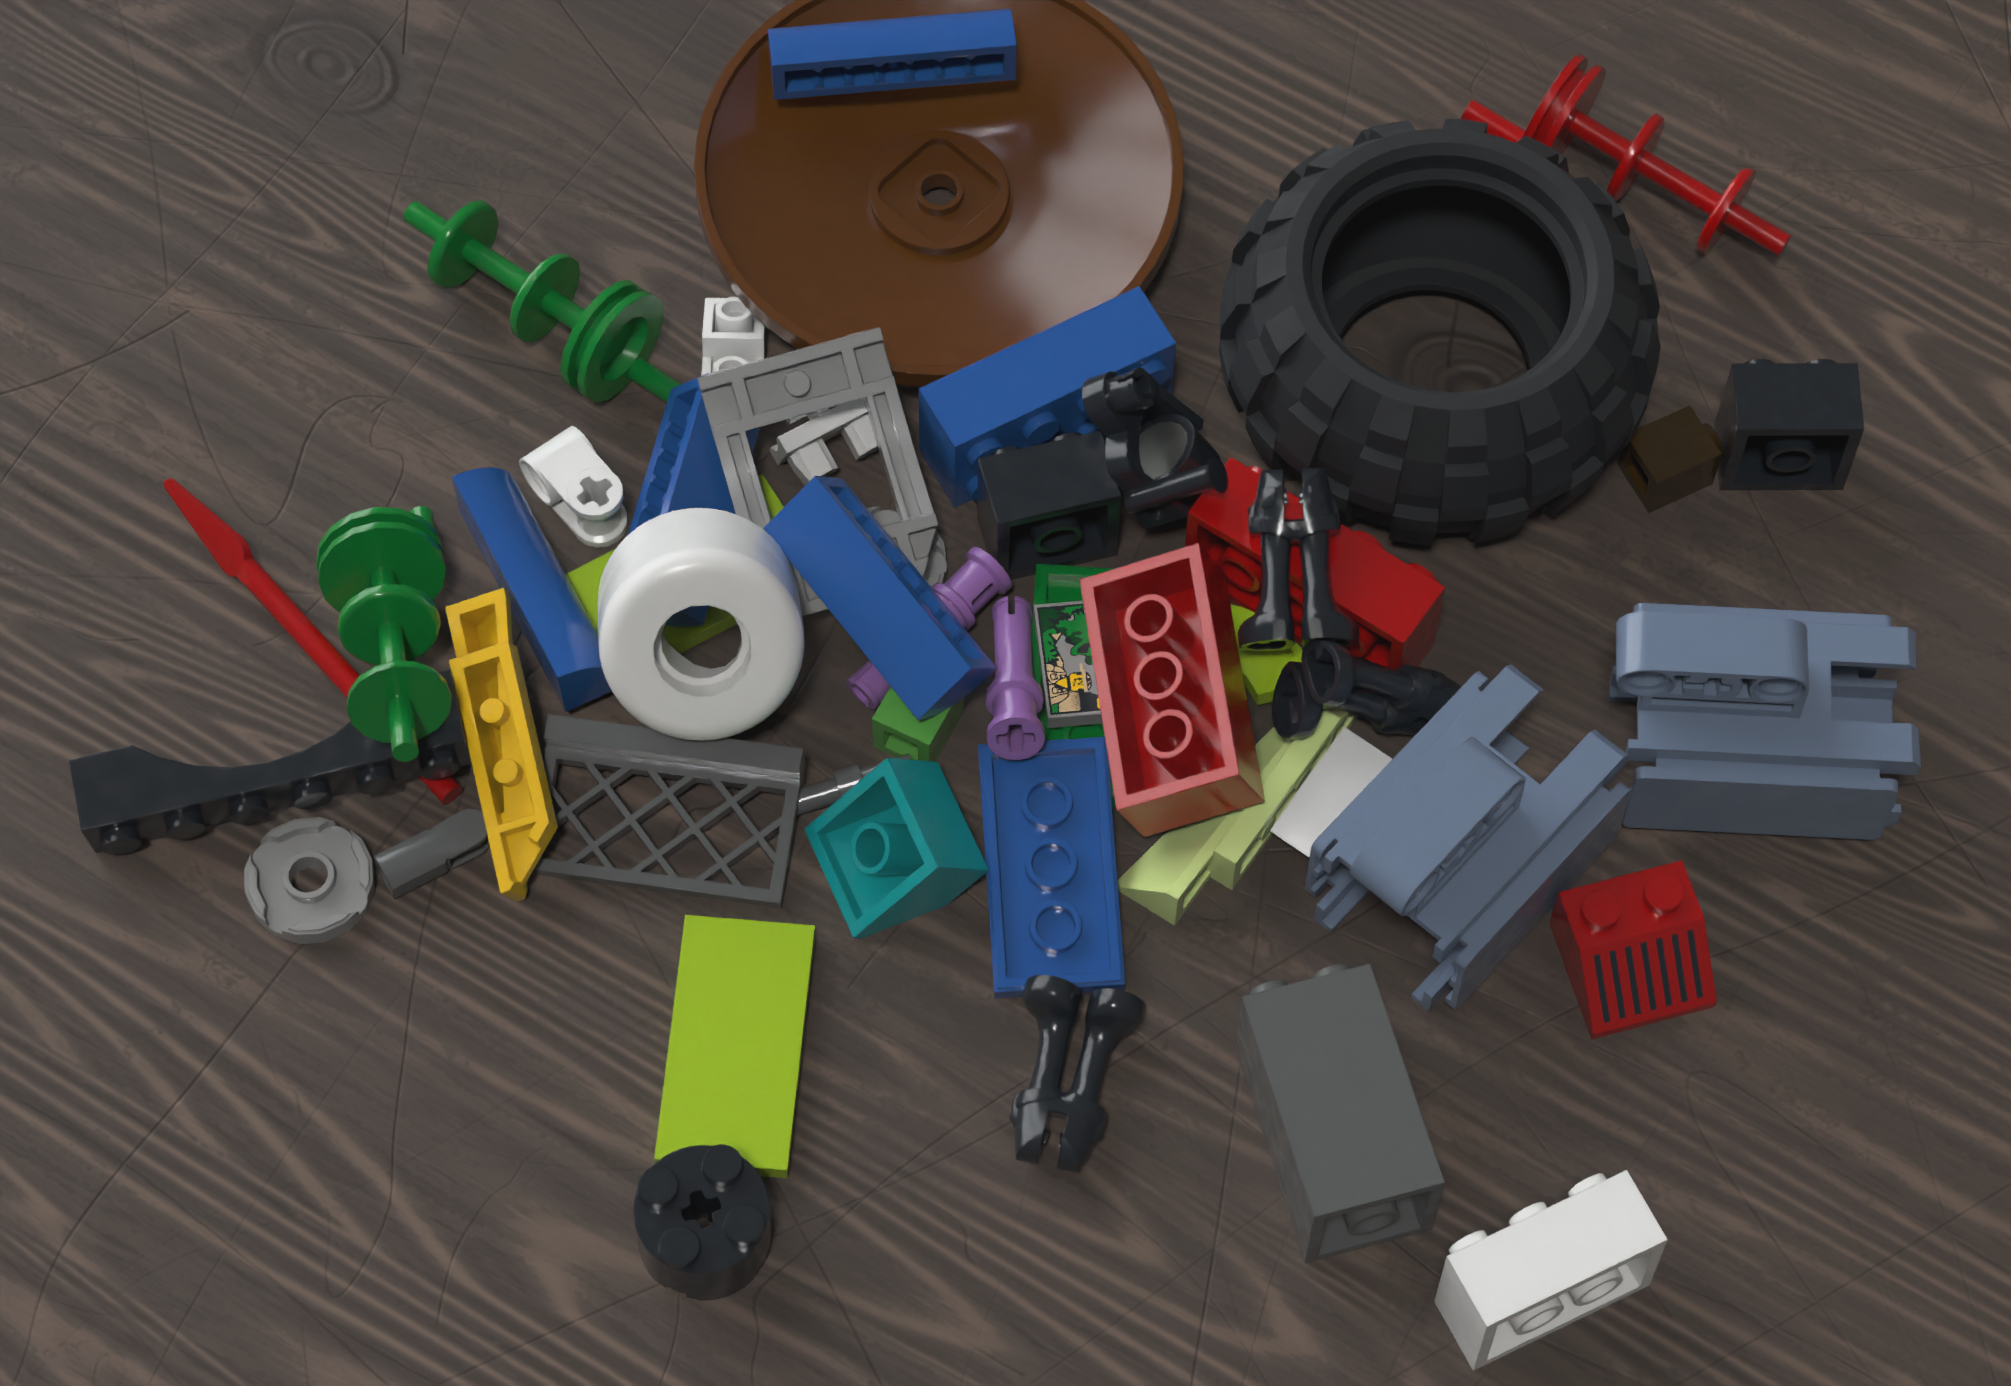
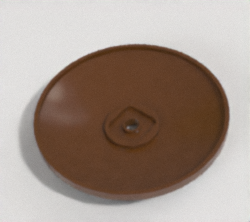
M794 0L767 19L744 41L728 61L713 86L702 113L696 138L694 174L697 209L702 231L712 257L730 288L745 307L767 328L793 347L801 349L841 338L848 334L880 327L895 383L924 387L1138 286L1144 292L1156 276L1165 259L1177 227L1182 201L1184 159L1181 135L1175 112L1157 73L1134 42L1108 17L1084 0ZM999 9L1011 10L1017 44L1016 80L774 100L767 29ZM942 187L949 189L955 195L952 201L942 205L932 204L923 197L925 192L931 188Z

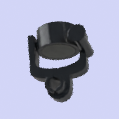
M1138 367L1121 375L1109 371L1084 381L1082 399L1085 410L1091 421L1106 436L1105 461L1108 473L1124 493V504L1129 514L1136 513L1145 529L1188 517V511L1203 492L1214 489L1219 493L1226 492L1228 487L1226 469L1217 451L1198 431L1203 428L1204 419L1161 387L1146 370ZM1143 414H1145L1149 422L1141 426Z

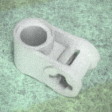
M574 426L568 427L519 460L521 471L535 494L556 512L582 543L595 548L608 547L617 543L625 535L628 527V517L622 505L624 499L623 485L618 476L597 455L591 443L578 428Z

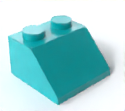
M886 758L804 829L853 938H865L947 906L989 871L939 763L934 761Z

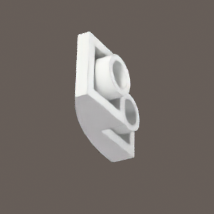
M738 297L705 298L701 376L765 359L766 326L745 307Z
M1344 727L1300 786L1270 831L1307 857H1310L1311 846L1318 836L1386 767L1392 758Z

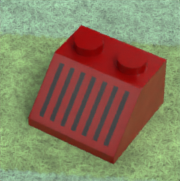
M1683 860L1558 892L1549 924L1591 1040L1716 1006L1717 999L1705 919Z

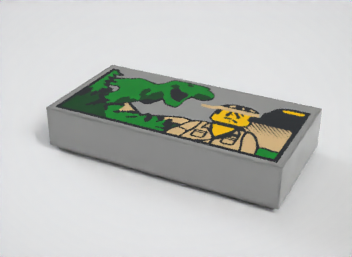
M1083 600L1034 605L1033 617L1047 728L1101 724L1102 716Z

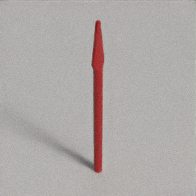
M173 478L164 480L165 490L221 569L229 576H237L243 585L348 699L349 689L360 676L359 673L253 558L249 544L240 534ZM452 776L440 779L418 777L443 805L454 801L462 791V787Z

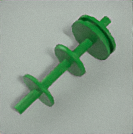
M418 201L412 202L405 210L403 220L435 241L429 254L427 267L431 282L442 289L456 288L469 280L479 269L517 294L511 307L509 323L512 334L525 343L539 340L548 334L558 322L572 329L563 350L560 366L564 383L593 402L597 403L611 399L633 381L667 403L671 389L681 385L680 382L647 362L661 333L664 318L663 305L660 299L633 281L615 282L603 290L584 309L572 301L578 289L581 273L578 261L565 253L555 254L539 263L531 273H528L492 250L497 236L499 221L496 209L485 201H471L460 208L448 221Z
M426 506L415 507L410 512L401 508L373 507L350 513L331 525L318 544L316 557L318 583L324 599L339 612L337 633L343 648L355 659L374 666L361 674L349 689L346 709L350 721L364 736L382 743H391L393 757L400 762L412 761L418 756V739L424 738L442 725L450 713L452 696L446 680L432 667L413 661L426 653L438 638L441 620L433 600L443 588L446 565L443 558L444 551L435 529L433 512Z

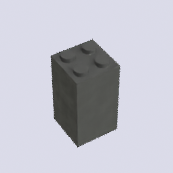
M1335 964L1321 969L1311 979L1287 984L1284 980H1273L1256 986L1249 992V995L1242 996L1235 1050L1304 1263L1432 1230L1445 1182L1371 964L1351 968L1349 964Z

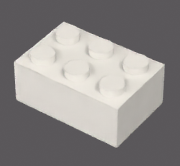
M1627 1170L1606 1179L1603 1173L1590 1176L1576 1184L1568 1192L1569 1198L1548 1208L1544 1202L1529 1205L1517 1212L1509 1220L1510 1226L1487 1236L1484 1230L1473 1232L1450 1247V1255L1446 1257L1434 1302L1473 1371L1650 1285L1668 1239Z

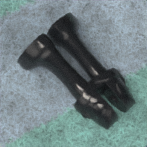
M1324 468L1302 469L1303 488L1300 490L1299 504H1303L1304 517L1294 520L1285 518V504H1289L1286 488H1284L1283 469L1261 470L1255 501L1248 508V530L1251 536L1260 538L1262 587L1260 601L1254 615L1245 620L1238 630L1240 649L1273 651L1291 648L1295 645L1294 621L1290 604L1291 545L1295 543L1299 544L1302 565L1304 596L1302 644L1305 646L1309 641L1314 640L1336 642L1344 647L1359 644V627L1356 621L1340 611L1333 596L1330 577V535L1340 531L1341 506L1332 497Z
M1314 640L1309 641L1303 647L1302 663L1289 661L1283 667L1274 689L1272 719L1277 733L1283 738L1292 740H1303L1312 735L1321 720L1323 710L1345 711L1370 721L1372 727L1380 733L1391 735L1398 733L1415 736L1461 688V685L1433 669L1413 665H1403L1392 669L1352 655L1347 648L1339 643Z
M1035 975L1026 980L1022 998L1029 1013L1037 1020L1039 1047L1029 1088L1019 1091L1014 1097L1009 1119L1015 1128V1157L1017 1161L1038 1165L1043 1146L1047 1142L1050 1130H1047L1049 1118L1066 1119L1064 1133L1060 1132V1152L1057 1169L1079 1173L1093 1145L1100 1141L1104 1135L1103 1131L1106 1127L1107 1112L1098 1103L1108 1060L1119 1040L1133 1033L1143 1023L1146 1004L1139 997L1118 989L1103 988L1091 993L1085 1016L1084 1040L1070 1091L1063 1092L1060 1090L1070 1037L1078 1019L1082 994L1076 985L1065 979L1049 975Z

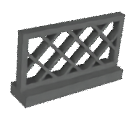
M548 714L544 733L546 748L543 764L551 799L561 810L555 815L557 826L559 827L566 821H569L587 847L567 861L545 859L541 856L531 874L782 908L801 787L804 786L807 767L803 748L731 738L704 741L686 740L662 734L649 727ZM558 764L585 767L598 785L567 806L554 788ZM598 769L615 771V773L604 779ZM632 774L649 776L661 794L631 815L613 791V788ZM661 778L679 781L668 788ZM695 783L711 784L725 802L695 823L676 797ZM725 787L740 788L742 790L732 797ZM759 791L784 794L781 817L760 832L740 807L741 804ZM606 794L624 820L594 841L575 815ZM669 803L688 829L658 850L639 823ZM733 811L752 838L724 858H721L702 832ZM632 829L651 855L631 870L614 868L601 850ZM779 832L775 853L767 843V840ZM696 838L715 864L695 879L678 877L665 859ZM760 847L773 864L770 889L743 886L730 870V867L754 849ZM595 856L602 866L583 863ZM659 865L666 875L648 873V871ZM722 873L730 884L711 880Z

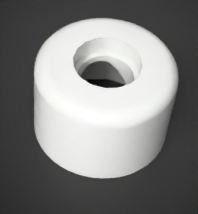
M711 508L681 509L659 515L637 527L617 546L609 558L598 589L599 657L610 689L621 705L632 716L649 728L668 736L686 740H716L740 734L753 728L769 717L783 703L793 688L802 666L805 647L804 626L799 590L792 565L780 545L766 531L750 520L727 511ZM710 605L726 610L735 618L741 629V644L737 656L726 666L713 669L693 664L668 644L663 629L666 621L673 614L690 606Z

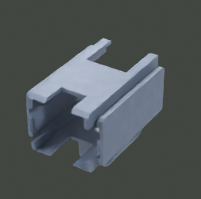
M1656 603L1636 604L1633 607L1632 613L1620 617L1616 622V666H1613L1609 679V701L1637 702V739L1628 740L1625 753L1628 754L1627 761L1655 762V767L1641 766L1635 769L1632 788H1630L1632 791L1623 818V825L1630 828L1864 840L1880 838L1884 828L1897 824L1901 815V804H1896L1898 781L1890 778H1880V773L1918 775L1921 768L1920 730L1910 723H1893V697L1897 690V680L1868 678L1876 675L1877 668L1917 670L1916 632L1908 627L1892 626V618L1888 615Z
M1512 664L1506 666L1490 683L1489 678L1480 671H1477L1318 836L1311 846L1304 889L1316 897L1328 884L1333 887L1316 904L1314 920L1330 933L1371 891L1399 915L1409 916L1439 940L1435 944L1432 957L1440 964L1411 995V998L1428 1012L1451 987L1454 989L1446 996L1445 1003L1454 1010H1457L1555 905L1558 892L1568 890L1619 834L1632 791L1622 782H1619L1611 792L1605 788L1607 783L1626 764L1628 754L1597 730L1590 731L1541 784L1516 766L1524 757L1529 747L1506 729L1544 689Z

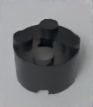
M720 1144L714 1146L696 1145L678 1149L664 1156L643 1172L637 1185L638 1189L634 1199L633 1216L640 1256L651 1277L665 1288L667 1286L675 1291L686 1294L687 1298L700 1301L721 1299L735 1294L749 1285L758 1274V1269L765 1260L772 1241L768 1193L756 1169L741 1157L736 1149ZM707 1218L713 1224L709 1227L701 1228L697 1219Z

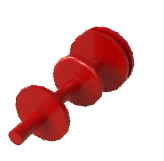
M1581 54L1574 56L1555 79L1539 104L1526 130L1475 100L1470 101L1461 116L1462 120L1487 123V134L1515 143L1525 135L1551 147L1561 154L1565 152L1574 137L1579 138L1619 162L1607 188V192L1615 201L1624 196L1640 174L1709 215L1697 241V250L1704 256L1715 246L1727 227L1777 256L1782 254L1792 235L1741 206L1756 175V171L1748 167L1742 169L1722 195L1652 154L1665 126L1664 118L1657 113L1652 115L1633 142L1589 117L1588 113L1603 85L1606 69L1596 65L1588 72H1585L1588 60Z

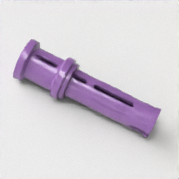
M975 546L965 554L966 563L944 584L937 582L931 587L966 631L975 624L974 615L996 594L1004 595L1012 588V581L1004 568L990 554ZM870 660L846 680V685L851 693L864 706L870 707L871 710H875L880 705L891 687Z
M1007 596L996 601L992 607L995 666L997 669L995 670V679L986 692V706L993 715V720L987 728L986 740L989 749L995 755L1008 760H1022L1037 754L1043 747L1045 730L1042 722L1037 718V714L1042 709L1044 696L1041 686L1033 679L1031 644L1033 610L1031 604L1024 598L1014 596L1015 614L1010 615Z

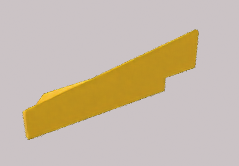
M501 588L446 606L445 609L456 658L450 659L449 663L500 893L519 902L525 899L527 880L558 826L517 646L513 644L510 596L508 590Z

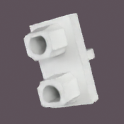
M864 398L840 404L831 410L826 408L786 419L791 424L807 416L809 421L778 436L776 439L777 444L769 449L777 465L779 466L788 461L790 467L804 485L814 476L828 477L838 469L824 442L840 433L856 461L879 450Z

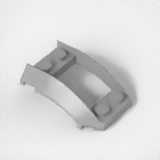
M880 327L848 334L841 338L737 367L723 369L697 378L735 513L750 520L763 530L771 519L745 431L864 398L900 521L886 524L882 527L922 577L924 576L929 559L928 554L938 522L912 443ZM791 563L797 580L802 616L828 609Z

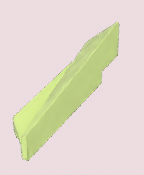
M1323 710L1316 730L1312 735L1303 740L1283 738L1273 727L1255 745L1265 802L1168 830L1117 880L1118 891L1175 926L1210 877L1233 890L1272 836L1271 828L1341 730L1344 727L1349 729L1357 715L1339 710Z

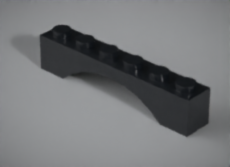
M451 671L439 672L446 680L452 696L450 713L437 730L424 738L418 739V756L408 762H400L393 757L391 743H382L364 736L352 725L351 721L338 732L303 751L270 762L236 767L195 766L161 758L134 745L69 760L81 832L95 853L104 851L107 854L113 855L125 854L138 849L142 842L166 836L171 839H188L200 835L205 831V827L229 821L235 824H251L265 819L269 812L295 806L299 809H314L330 803L335 796L358 791L362 794H377L390 790L398 781L422 776L426 779H440L451 776L459 770V767L472 764Z

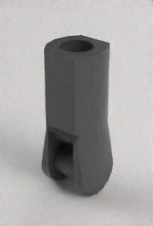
M468 808L461 810L433 826L431 830L427 829L375 855V866L392 897L395 899L447 873L448 869H454L483 856L490 848L483 813L477 809Z

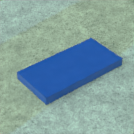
M1105 737L1044 740L1043 747L1037 754L1022 760L1004 759L995 755L989 749L988 744H978L985 863L989 869L986 872L994 999L1022 997L1026 980L1035 975H1049L1065 979L1076 985L1081 993H1092L1097 989L1103 988L1125 991L1109 763Z

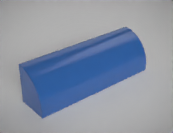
M1010 9L767 29L774 100L1016 80L1017 44Z
M697 378L674 387L670 391L628 535L648 520L681 509L711 508L735 514ZM760 427L745 431L752 454ZM709 605L690 606L673 614L666 621L665 626L693 627L702 625L705 622Z
M487 467L465 471L452 476L460 514L499 588L508 590L511 610L564 711L572 710L611 692L612 690L605 679L601 667L598 633L513 475L504 469Z
M814 476L764 527V530L780 545L785 556L917 720L927 719L953 706L975 690L997 669L842 478Z

